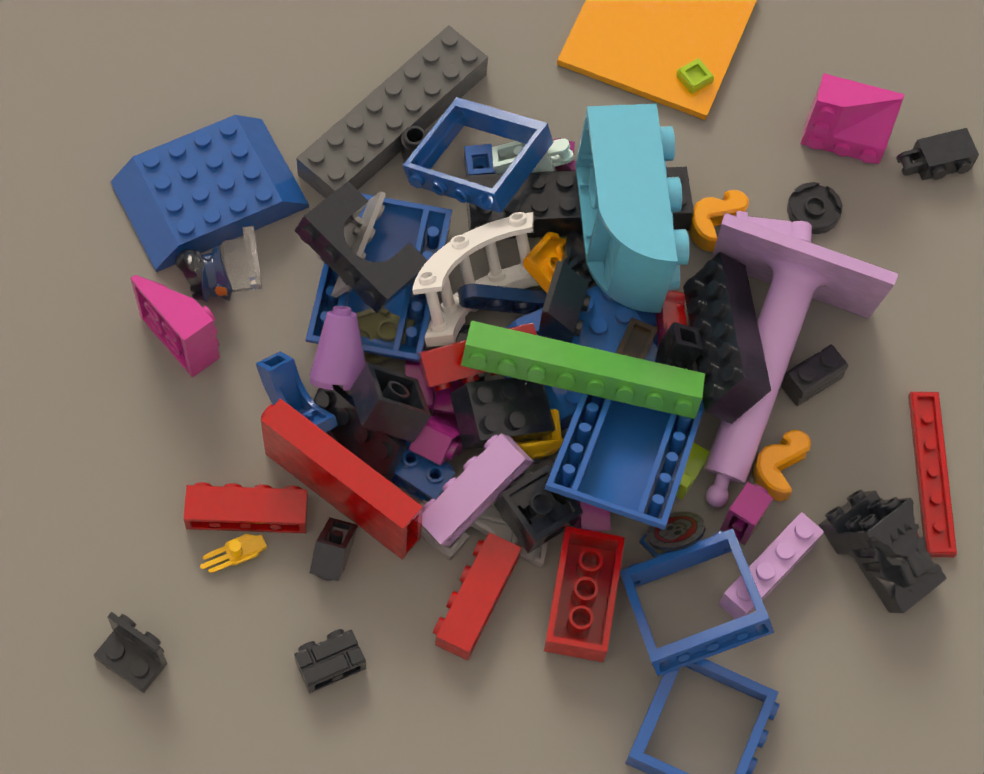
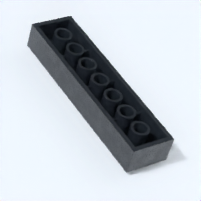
M687 166L666 167L667 177H679L682 186V208L680 212L673 213V229H686L690 231L694 210ZM576 171L531 173L501 213L484 210L479 206L466 202L469 231L487 223L507 218L516 212H533V232L527 233L528 238L543 237L547 232L557 233L559 236H568L573 229L583 236ZM503 174L467 175L466 180L493 188ZM516 236L508 237L505 239L516 238Z

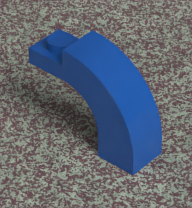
M280 351L256 363L263 386L273 405L281 398L325 433L338 426L335 415L318 406L307 393L300 379L294 358Z

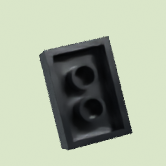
M505 378L466 383L450 393L463 450L483 448L494 435L499 436L501 433L510 436L515 442L538 440L555 431L543 384L517 378Z

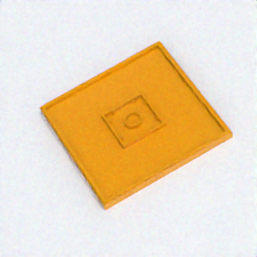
M586 0L557 59V65L706 121L757 0ZM699 58L714 76V81L691 94L676 76V73L681 67Z

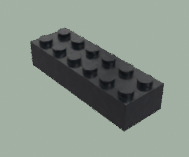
M719 252L714 258L706 262L699 272L687 280L685 285H683L689 324L691 327L699 329L703 351L696 359L698 372L705 373L702 397L704 410L719 419L733 424L771 391L746 265Z

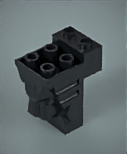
M861 489L847 497L848 502L844 506L835 507L827 512L825 515L827 519L819 524V527L824 531L826 538L837 554H851L889 613H905L947 579L940 565L932 561L930 553L926 550L924 537H919L918 535L919 525L915 524L913 514L914 502L911 498L898 499L893 497L889 500H883L875 490L863 491Z

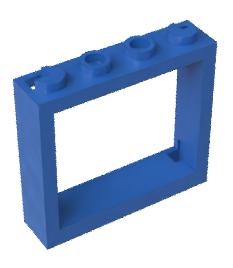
M456 97L403 164V168L408 182L415 188H423L440 196L445 195L462 203L467 202L484 210L501 213L554 142L546 122ZM464 126L526 144L493 188L431 170L432 166Z
M733 529L717 532L712 537L698 541L688 548L661 553L653 559L632 564L620 571L657 676L774 633L770 618ZM732 552L756 612L657 648L636 587Z
M707 659L684 666L763 702L735 771V774H752L758 760L753 757L756 747H763L769 733L764 727L768 719L773 721L780 703L775 702L779 692ZM680 668L663 674L625 764L647 774H689L644 753Z

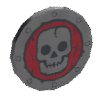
M674 512L670 513L665 530L649 525L646 532L647 540L655 549L677 551L697 543L703 537L706 527L704 519L698 514Z

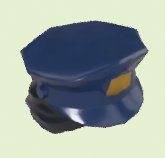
M217 246L214 247L211 253L204 255L200 251L185 249L179 253L175 263L191 285L190 291L195 293L192 294L193 299L208 302L211 297L220 296L228 301L231 300L232 286Z

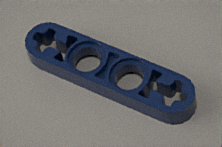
M466 284L458 289L461 307L526 315L542 309L547 296L545 291L484 284Z

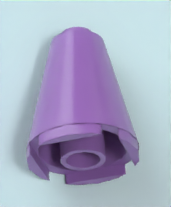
M334 306L333 311H329L326 314L309 375L310 383L316 387L333 390V385L343 386V390H350L366 365L357 314L351 312L350 307Z

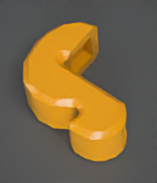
M728 190L724 193L722 200L708 197L698 201L693 208L694 214L689 231L692 241L696 246L704 251L713 252L717 241L714 227L721 225L725 213L735 216L737 211L746 212L749 205L748 197L739 190Z
M791 430L783 435L779 444L766 446L758 454L754 462L752 475L756 485L765 488L769 495L773 497V500H788L791 495L792 489L780 471L806 458V454L811 446L810 437L803 431Z

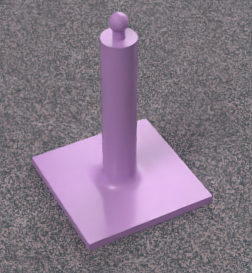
M725 213L712 258L719 252H722L746 265L748 276L770 283L757 323L771 391L733 424L721 419L703 468L708 473L716 476L714 484L707 489L705 495L706 501L711 506L722 507L727 503L729 499L727 489L730 481L739 484L746 483L811 300L815 299L870 318L894 287L898 273Z

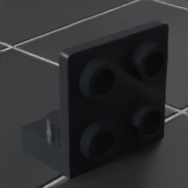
M111 612L107 618L113 632L96 651L94 658L142 693H145L167 665L163 654L165 651L159 646L161 641L148 631L142 634L135 629L136 623L128 616L121 614L118 617Z

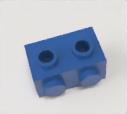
M407 441L405 444L408 446L395 470L391 482L421 502L423 500L428 502L431 499H437L444 492L442 490L443 486L450 479L456 477V472L447 462L439 465L409 450L411 443Z

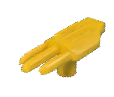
M244 534L226 542L225 546L205 554L203 560L226 552V554L201 564L200 568L206 569L228 559L229 561L208 571L213 573L231 565H239L257 557L263 550L267 549V545L262 534Z

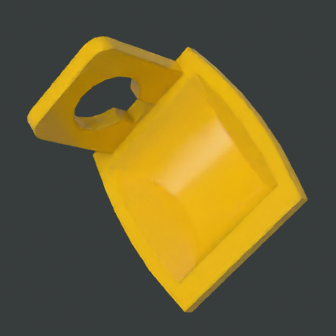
M550 409L555 431L539 440L516 442L532 460L554 454L563 443L564 438L561 437L560 418L557 409Z

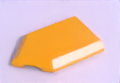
M547 232L523 259V267L546 293H548L557 261L562 259L566 243L565 238H561L559 234Z

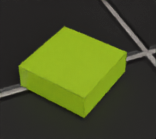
M699 58L681 67L676 73V76L691 94L714 81V76Z

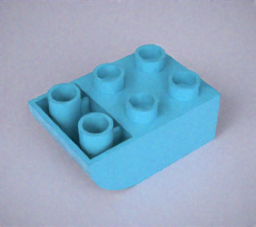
M657 104L587 106L575 163L586 265L596 284L616 302L643 312L661 313L667 292L679 290L680 265H687L689 262V237L687 230L673 229V213L680 212L682 208L681 181L679 177H667L666 161H673L675 156L673 127L660 126Z

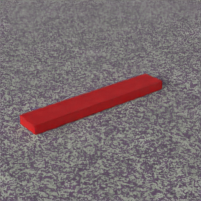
M910 392L908 399L922 531L926 542V550L930 553L931 557L954 558L957 555L939 392Z

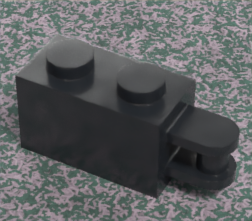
M963 128L917 139L912 150L900 153L896 159L903 166L901 170L903 175L919 173L922 181L931 178L938 180L947 174L968 172L972 169L979 153L968 129Z

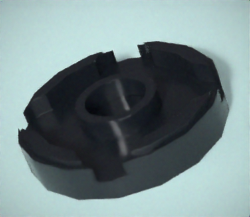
M816 182L804 183L794 189L788 200L787 213L791 222H808L812 225V234H822L835 228L841 218L843 205L839 195L832 188L819 185L820 183Z

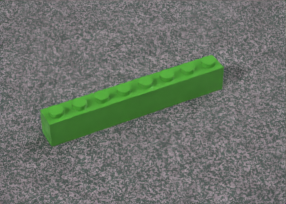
M472 320L461 366L693 419L696 418L702 401L705 373Z

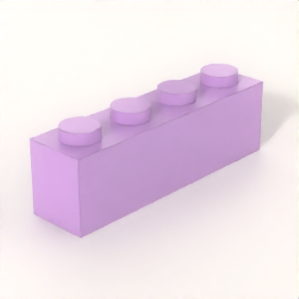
M501 433L499 436L494 435L484 445L485 450L478 457L474 456L463 466L465 471L458 478L450 479L443 486L442 490L444 492L437 499H431L423 506L422 525L440 545L450 546L499 497L500 493L505 491L534 462L510 436Z
M803 512L749 566L762 601L811 551L824 533ZM742 575L725 591L719 602V605L734 619L751 614L755 610Z

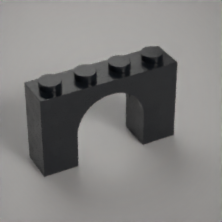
M347 181L304 215L294 231L304 243L308 244L320 256L325 264L329 265L341 277L346 285L350 286L362 298L367 306L378 313L415 281L419 271L428 260L410 242L392 258L383 262L367 261L356 255L346 243L344 227L359 216L368 200Z

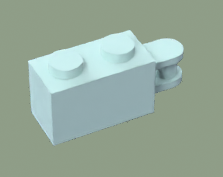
M567 139L554 140L552 146L531 173L555 172L556 166L570 163L574 159V154L570 150L569 141ZM514 141L492 147L493 168L496 174L505 173L526 145L525 143Z

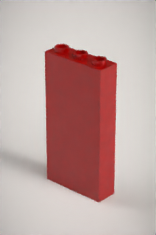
M281 398L275 405L270 404L263 411L261 427L265 454L403 560L421 539L423 506Z

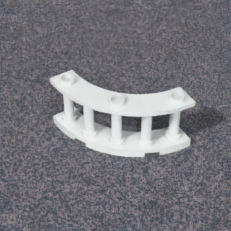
M516 212L507 218L487 223L462 235H457L424 264L415 279L412 291L413 295L423 293L426 295L431 320L425 334L427 347L455 343L460 329L466 322L465 316L470 311L476 312L479 310L461 307L458 292L454 295L452 293L449 274L458 264L464 285L484 284L519 289L539 285L523 267V259L530 252L527 233L533 232V212ZM516 236L521 263L501 269L496 241ZM485 247L490 272L488 275L475 281L469 255ZM439 291H440V293H441V297H442V301H443V302L441 303V307H440V302H439V298H438V294H437V292H439Z

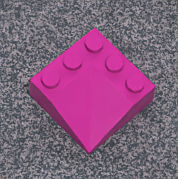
M823 73L806 118L800 144L809 146L812 149L833 152L839 156L860 159L865 163L879 164L886 150L904 94Z
M137 275L130 278L140 318L192 378L220 358L218 350L220 343L216 338L218 331L213 322L215 317L207 306L201 307L195 299L173 291L155 281Z

